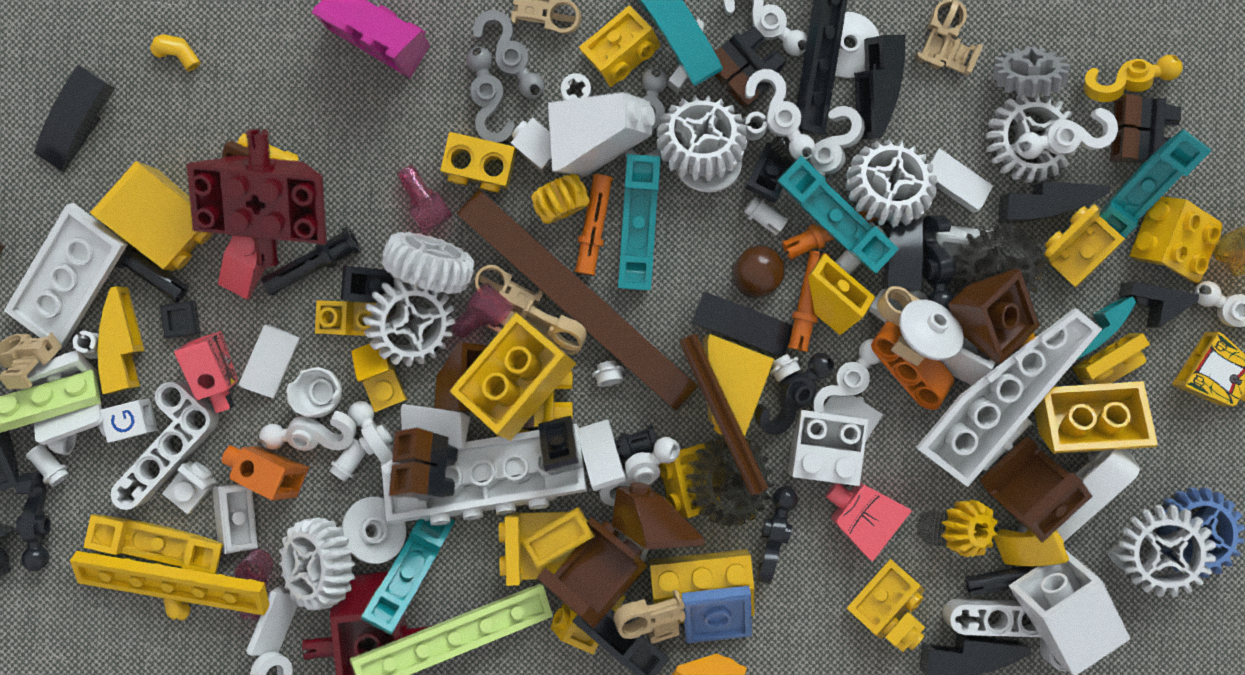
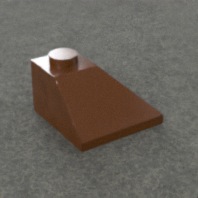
M1013 269L970 284L948 303L951 314L960 323L963 336L997 364L1003 363L1040 326L1020 269Z
M458 342L436 376L435 409L471 412L450 390L488 345Z
M633 482L629 487H617L612 526L644 549L704 546L705 539L663 496L651 490L649 484Z

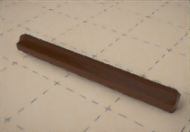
M691 334L681 339L680 345L749 493L757 495L765 491L767 484L697 335Z

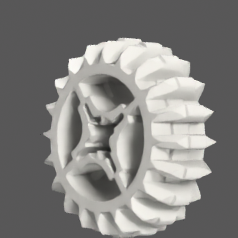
M1039 93L1036 98H1027L1025 94L1021 97L1016 96V101L1010 98L1004 102L1005 108L999 107L994 111L998 119L993 118L988 122V125L995 131L986 133V139L994 140V144L988 146L987 151L993 152L996 150L998 155L992 159V163L997 164L1002 161L1004 165L1001 167L1000 172L1003 174L1012 169L1013 180H1018L1023 175L1025 183L1033 182L1035 177L1039 182L1045 181L1047 174L1051 177L1059 174L1058 167H1067L1069 162L1066 157H1071L1076 152L1074 150L1065 155H1057L1054 153L1050 154L1046 148L1036 157L1040 164L1023 161L1016 155L1018 153L1016 143L1022 134L1027 132L1036 133L1042 130L1038 134L1042 136L1051 124L1059 120H1066L1072 115L1070 111L1063 114L1060 112L1063 106L1061 101L1051 105V95L1044 96L1041 100ZM1024 112L1038 114L1047 122L1038 124L1031 116L1027 117ZM1013 121L1014 125L1012 127L1016 133V138L1010 145L1008 131ZM1020 144V150L1024 151V146Z
M709 94L705 101L699 100L694 95L692 102L682 98L679 102V107L671 104L668 114H663L661 124L657 128L658 151H661L662 161L669 162L670 171L680 169L679 174L681 178L688 173L692 174L695 182L699 176H705L709 182L712 179V174H716L722 179L725 175V170L733 172L736 168V162H741L743 159L744 149L747 147L746 125L742 124L741 114H734L735 109L733 105L724 108L722 98L714 103L711 102ZM676 138L682 140L681 143L686 145L689 148V150L684 148Z
M890 139L885 141L883 146L877 140L872 143L870 148L864 146L860 150L859 155L856 154L850 164L851 167L846 172L848 180L845 184V190L850 191L848 196L849 202H858L856 211L865 210L867 212V221L873 217L878 218L879 227L886 220L894 228L900 221L907 226L911 223L912 219H920L924 211L929 210L932 205V199H934L937 193V188L935 187L937 176L930 174L934 170V164H924L926 154L916 155L915 146L910 149L904 148L903 140L897 146H894ZM895 199H902L903 201H893V200H895Z
M398 232L392 234L385 245L382 255L384 256L382 264L385 270L391 273L393 277L400 278L404 283H410L414 287L424 288L426 291L432 290L437 293H461V291L466 290L474 271L475 261L462 248L455 247L453 243H447L442 239L434 238L431 235H422L421 233Z
M394 278L393 288L386 282L382 283V288L385 291L382 296L377 292L372 293V297L377 300L376 305H366V309L373 313V315L363 318V322L371 326L365 331V335L368 338H374L370 346L374 350L380 349L379 355L383 359L390 357V361L396 365L403 360L406 366H411L415 357L419 364H424L425 354H428L431 358H436L437 355L434 349L437 346L441 349H446V344L441 341L442 338L453 337L452 332L447 330L446 326L455 324V320L447 316L454 311V308L450 304H445L449 299L446 293H437L432 290L426 291L424 288L414 287L410 283L404 284L400 278ZM409 296L425 297L430 303L431 308H414V304L409 301ZM396 303V312L393 316L386 318L389 310ZM409 314H411L413 317H415V318H413V319L410 320V324H411V325L409 326L410 328H408V327L405 325V323L409 322V318H408V316H410ZM431 324L428 333L423 337L424 328ZM395 333L398 335L404 333L405 337L410 341V345L394 344L390 342L387 334Z
M1155 505V515L1153 516L1146 508L1142 509L1141 512L1145 519L1140 521L1137 517L1132 516L1130 520L1136 527L1133 530L1128 527H1123L1122 532L1130 537L1129 540L1121 539L1118 541L1120 547L1128 549L1119 553L1118 557L1121 561L1127 562L1122 567L1123 571L1126 574L1133 573L1131 581L1135 585L1142 583V589L1147 593L1155 587V592L1160 597L1164 596L1167 588L1173 597L1178 596V587H1182L1186 593H1191L1192 588L1189 583L1192 581L1199 586L1203 585L1204 582L1199 577V574L1201 572L1206 575L1212 574V570L1205 565V562L1212 563L1216 561V557L1213 554L1206 552L1216 548V544L1212 540H1205L1212 532L1207 527L1201 528L1203 520L1198 516L1191 519L1192 513L1188 509L1182 510L1178 515V508L1175 505H1170L1166 514L1161 505ZM1164 525L1182 527L1178 532L1173 530L1165 536L1158 535L1153 531V529ZM1191 537L1193 554L1190 562L1187 563L1183 558V551L1189 544L1187 540ZM1146 538L1150 542L1151 549L1145 557L1147 561L1141 564L1140 546L1143 539ZM1156 540L1172 549V554L1177 558V561L1160 551L1161 547L1156 543ZM1167 566H1173L1180 570L1175 574L1167 576L1152 574L1155 570L1160 571Z
M320 517L301 520L295 523L294 527L288 528V536L282 538L284 547L279 550L282 555V561L278 564L282 566L283 573L280 577L285 579L284 589L290 590L291 600H297L298 606L306 607L307 610H323L338 605L340 601L346 599V592L351 590L349 581L355 578L351 571L352 567L356 565L351 560V554L354 550L349 549V538L343 537V528L336 527L335 521H328L326 518L320 519Z

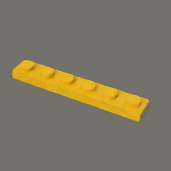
M76 551L70 559L77 583L263 616L270 606L265 582L253 579L247 580L223 574H211L192 569H182L158 563L152 564L128 558H117Z

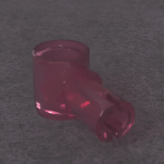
M413 165L407 166L397 173L399 180L411 198L409 203L412 207L409 208V211L424 234L453 217L438 191L434 193L431 188H427Z
M485 283L469 300L467 311L455 319L452 329L459 337L465 338L479 326L490 324L492 327H496L509 315L513 304L489 283Z
M261 549L250 551L236 567L235 578L265 582V587L267 588V576L272 571L274 565L271 555ZM248 564L256 565L261 574L253 573L249 569ZM240 612V617L246 620L248 619V614H250V620H258L261 616Z

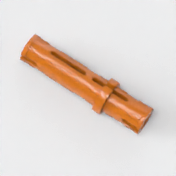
M593 174L592 176L593 180L589 195L590 202L587 205L582 235H578L577 240L580 243L574 272L589 276H595L599 249L604 245V240L601 238L611 185L614 179L601 174ZM599 195H600L599 204H598V210H597V215H596V220L594 221L595 213H596V208H597V203H598V197H599Z
M865 210L858 212L866 220L867 212ZM873 217L867 222L869 223L870 221L878 220V218ZM811 224L807 226L806 231L783 240L781 243L784 252L789 253L787 257L791 261L815 248L817 250L824 248L825 243L834 240V238L820 225Z
M809 251L797 311L792 313L794 324L787 348L797 349V351L808 352L813 325L818 322V317L814 312L808 276L822 256L818 251Z

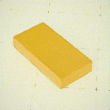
M580 506L521 540L537 570L596 536L592 527L587 523L588 520Z

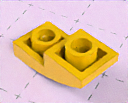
M316 300L315 333L366 336L365 331L371 326L366 325L363 322V318L373 315V313L366 309V305H376V303Z
M1001 529L996 532L999 535L993 536L1004 564L1048 566L1063 564L1070 560L1058 530L1052 533L1043 543L1029 531L1022 533Z
M907 611L885 635V638L902 652L907 648L913 650L924 638L925 635L921 632L925 629V626Z

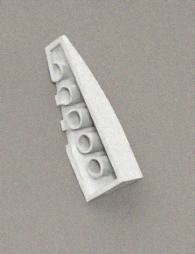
M1072 309L960 394L916 448L968 487L1102 329L1078 309Z

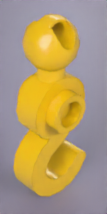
M1165 55L1159 58L1154 65L1143 59L1129 60L1119 69L1115 83L1108 86L1097 83L1099 70L1091 68L1085 76L1084 93L1090 99L1098 102H1112L1119 99L1124 94L1125 89L1130 92L1148 90L1152 86L1154 78L1159 77L1164 81H1172L1178 78L1183 70V64L1175 55Z

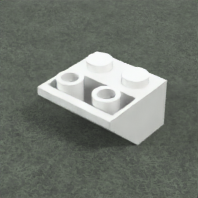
M801 410L792 439L788 474L796 478L860 486L869 419Z

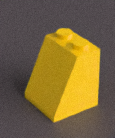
M138 161L133 163L90 212L99 221L164 270L175 271V269L183 268L192 258L190 253L198 243L200 245L204 244L213 235V233L193 231L189 196L159 169Z
M707 334L703 339V349L745 436L774 359ZM707 403L708 421L714 424L713 430L722 434Z

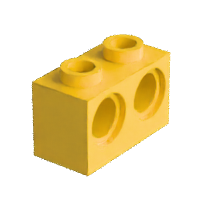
M449 132L440 171L448 176V182L467 186L468 181L481 183L480 189L499 193L500 188L509 189L517 150L514 146ZM462 152L470 154L471 161L466 168L458 169L454 166V158L457 154ZM492 160L503 162V171L498 176H489L486 173V166Z

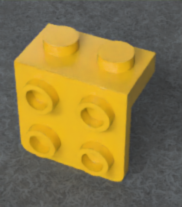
M1162 196L1146 212L1129 256L1136 261L1165 266L1188 281L1199 283L1208 269L1209 260L1216 243L1220 239L1222 223L1187 199Z
M1095 204L1089 209L1085 206L1079 209L1069 220L1071 227L1064 234L1060 231L1056 232L1044 245L1046 247V252L1044 253L1046 262L1074 288H1077L1125 241L1124 237L1100 217V209Z
M569 511L514 512L505 516V522H499V542L505 543V556H500L499 569L500 576H506V586L520 585L522 580L537 579V576L545 567L554 574L574 552L575 548L537 570L521 543L522 539L562 517Z

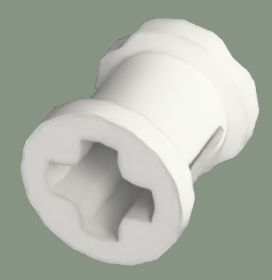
M573 73L563 79L561 84L563 101L578 99L575 94L570 95V87L572 85H575L578 89L584 87L582 89V96L579 98L591 96V85L584 75Z

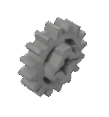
M1025 47V51L1013 48L1012 54L1004 51L1002 52V57L996 58L993 80H997V87L1005 86L1006 93L1017 91V96L1019 97L1025 94L1026 97L1036 98L1037 94L1041 93L1047 97L1050 96V91L1059 93L1061 87L1067 86L1070 64L1065 63V57L1056 58L1057 52L1055 51L1045 53L1044 48Z

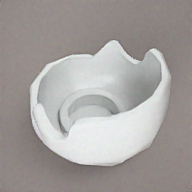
M321 367L302 370L294 382L289 383L287 386V402L295 413L308 418H321L334 411L342 398L341 382L333 372Z

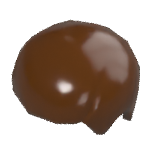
M765 245L749 247L733 265V283L741 294L750 298L767 297L783 281L785 276L784 261L776 250Z

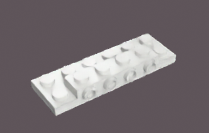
M574 424L577 447L583 462L579 426ZM539 430L517 433L511 441L499 436L466 442L464 450L458 449L455 464L446 467L445 477L452 478L455 482L453 496L419 501L417 498L411 497L399 498L389 496L390 480L382 471L386 522L389 524L424 519L425 521L430 520V525H444L450 523V517L463 515L464 520H475L482 518L484 511L496 510L498 515H506L516 512V506L529 504V509H543L549 507V501L556 500L558 496L587 492L584 467L557 475H549L545 472Z

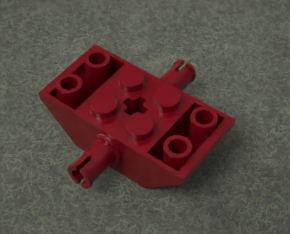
M251 129L246 131L248 156L236 155L191 162L186 165L193 231L255 238L256 264L262 267L265 261V268H269L279 264L277 240L323 245L327 243L323 175L304 162L270 159L269 131L263 129L262 134H260V129Z
M389 571L354 574L355 578L349 581L351 590L346 592V599L330 609L332 637L303 639L302 650H306V653H303V658L307 661L310 659L334 657L336 675H355L350 659L373 650L371 643H365L368 637L376 641L377 646L374 648L376 649L431 626L409 628L406 625L404 613L391 635L362 620V614Z

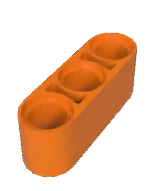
M886 320L871 343L873 352L921 407L929 410L938 409L954 385L953 375L940 360H932L925 357L918 366H915L892 352L891 348L898 341L902 333L899 326Z

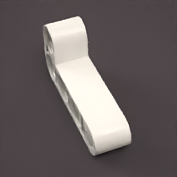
M182 381L164 383L155 392L157 406L173 422L114 484L110 496L114 505L119 509L128 510L148 502L219 424V414L215 413L213 406L205 398L196 400L188 383ZM173 388H176L181 395L178 405H174L170 401L169 396ZM198 410L206 418L205 425L202 428L198 427L194 422V415ZM175 435L180 437L183 443L180 452L175 451L171 445L172 438ZM151 460L156 461L160 467L157 477L153 476L149 471ZM140 483L144 484V485L138 486V487L133 491L132 496H133L134 498L131 499V498L129 497V495H130V493H131V490H130L129 488H130V487H133V486H136V485H139Z
M1126 449L1088 451L1087 455L1090 461L1075 475L1083 481L1093 497L1057 529L1064 542L1137 477L1140 468L1134 456ZM1022 524L1018 528V532L1025 533L1028 531Z
M952 599L943 607L944 621L959 634L1040 637V654L1042 658L1057 670L1067 671L1054 659L1052 652L1033 623L1022 626L1021 621L1025 611L1018 600ZM962 610L969 616H972L961 617L960 623L955 619L956 616L962 615ZM999 610V621L989 625V615L993 611Z

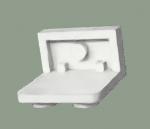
M75 350L53 358L44 365L41 363L36 364L33 371L27 374V378L33 384L31 387L92 369L97 376L98 373L96 368L79 351ZM101 403L34 423L35 440L40 445H46L100 425L103 420L100 411L102 410Z

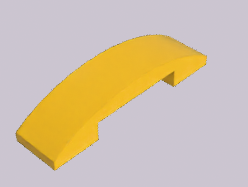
M92 514L83 548L113 555L123 553L179 566L182 569L217 574L223 543L157 524Z

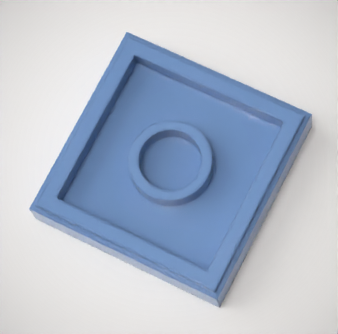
M749 586L682 593L685 607L683 611L685 613L684 631L686 643L752 636L751 593Z

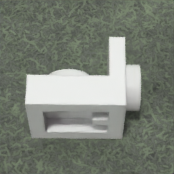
M191 461L180 465L177 469L179 473L162 493L187 514L195 510L216 483L210 477L211 472L208 468L199 462L192 463Z

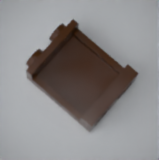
M1028 436L1015 445L1001 461L991 467L980 479V483L990 496L1041 543L1093 497L1077 475L1073 472L1069 474L1042 452Z
M591 517L587 523L592 527L596 536L579 545L554 574L545 567L537 576V579L594 629L645 570L647 565L639 557L642 550L628 538L623 543L617 538L620 533L605 520L600 524Z

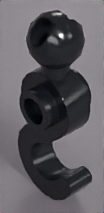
M930 215L923 219V252L927 256L922 264V275L930 285H933L934 292L931 293L928 300L934 301L950 311L948 303L954 299V296L947 290V284L950 283L954 276L956 267L945 248L937 242L936 232H949L951 225L943 215Z
M816 353L808 361V370L804 374L795 372L787 376L780 388V415L774 420H769V409L763 404H758L754 412L755 421L758 426L771 435H778L788 430L795 420V407H804L814 398L816 392L814 382L817 379L827 378L833 372L834 362L832 358L825 353Z
M23 473L17 482L16 493L29 495L22 515L17 518L16 532L24 542H27L28 547L22 554V564L27 570L35 572L40 571L49 562L50 555L48 550L42 546V540L50 532L51 520L42 509L46 499V484L42 481L44 477L41 473Z
M790 486L780 487L773 493L772 502L776 507L772 519H765L761 537L766 538L763 562L759 564L757 581L769 585L772 582L777 566L780 546L782 543L788 544L792 525L787 524L788 512L793 510L798 503V496Z

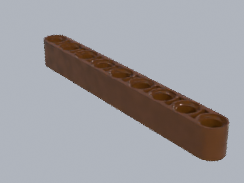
M480 189L456 213L569 316L582 324L589 334L675 411L698 388L689 377Z

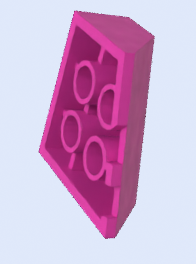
M322 0L311 12L326 29L409 79L430 47L425 37L426 32L411 22L407 23L397 18V14L383 5L377 7L368 2V0Z

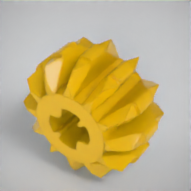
M575 174L565 175L559 179L556 178L554 181L538 188L531 196L533 208L537 216L546 224L555 223L574 215V213L582 210L590 202L584 182Z
M975 500L955 501L954 508L946 509L948 518L946 521L941 522L946 528L941 535L947 540L946 547L964 557L984 556L986 548L993 547V536L999 535L994 531L998 520L992 517L993 509Z

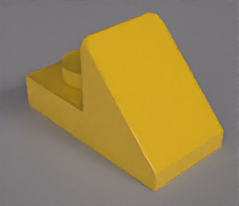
M369 343L352 350L351 353L356 379L358 382H363L374 412H378L407 400L395 367L390 361V357L383 359L379 355L380 349L374 350Z

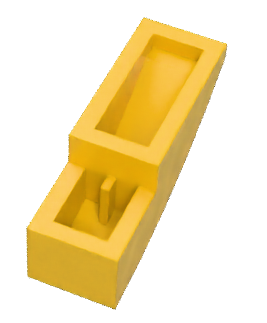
M111 287L103 307L97 348L98 372L102 394L117 393L140 387L132 355L144 352L145 350L128 287Z

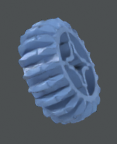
M1189 487L1186 493L1178 490L1174 492L1175 500L1171 498L1163 499L1167 506L1165 514L1170 505H1175L1178 508V515L1184 509L1190 511L1193 508L1202 506L1199 512L1196 511L1191 519L1197 516L1203 520L1201 528L1207 527L1212 532L1205 540H1212L1216 544V548L1208 552L1216 557V561L1212 563L1205 562V565L1215 574H1222L1221 564L1227 567L1233 566L1229 557L1231 555L1237 557L1241 555L1239 550L1235 548L1237 543H1245L1243 538L1238 537V533L1244 531L1245 527L1242 524L1236 523L1243 515L1238 511H1232L1235 506L1232 501L1224 500L1225 496L1222 493H1212L1211 489L1203 487L1199 491L1197 488ZM1217 522L1219 525V535L1216 532ZM1175 525L1157 527L1159 532H1156V534L1165 536L1173 530L1177 532V529L1180 530L1182 527ZM1191 537L1187 540L1189 544L1183 551V558L1187 563L1190 562L1193 554ZM1162 543L1158 544L1161 547L1160 551L1177 561V558L1172 554V549ZM1172 566V569H1173L1174 571H1176V572H1179V571H1180V570L1177 569L1176 567H1173V566ZM1202 572L1199 574L1203 578L1209 577V575Z

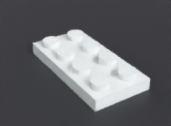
M75 203L67 204L4 309V312L40 338L47 337L52 332L62 345L61 349L65 348L128 243Z

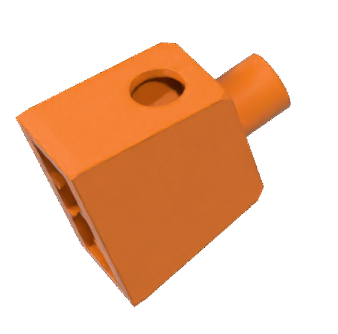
M230 445L224 451L221 459L223 464L232 468L229 475L230 480L270 500L297 498L310 468L262 447H242L239 449Z

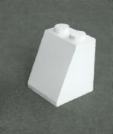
M622 92L548 103L552 171L587 177L652 136L655 114L650 101Z
M1066 551L1070 559L1066 563L1037 566L1010 584L1009 587L1055 659L1070 674L1078 675L1131 638L1103 581Z

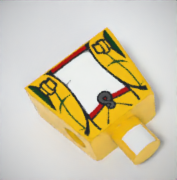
M1205 332L1172 385L1217 405L1234 407L1240 399L1245 402V354L1221 332Z

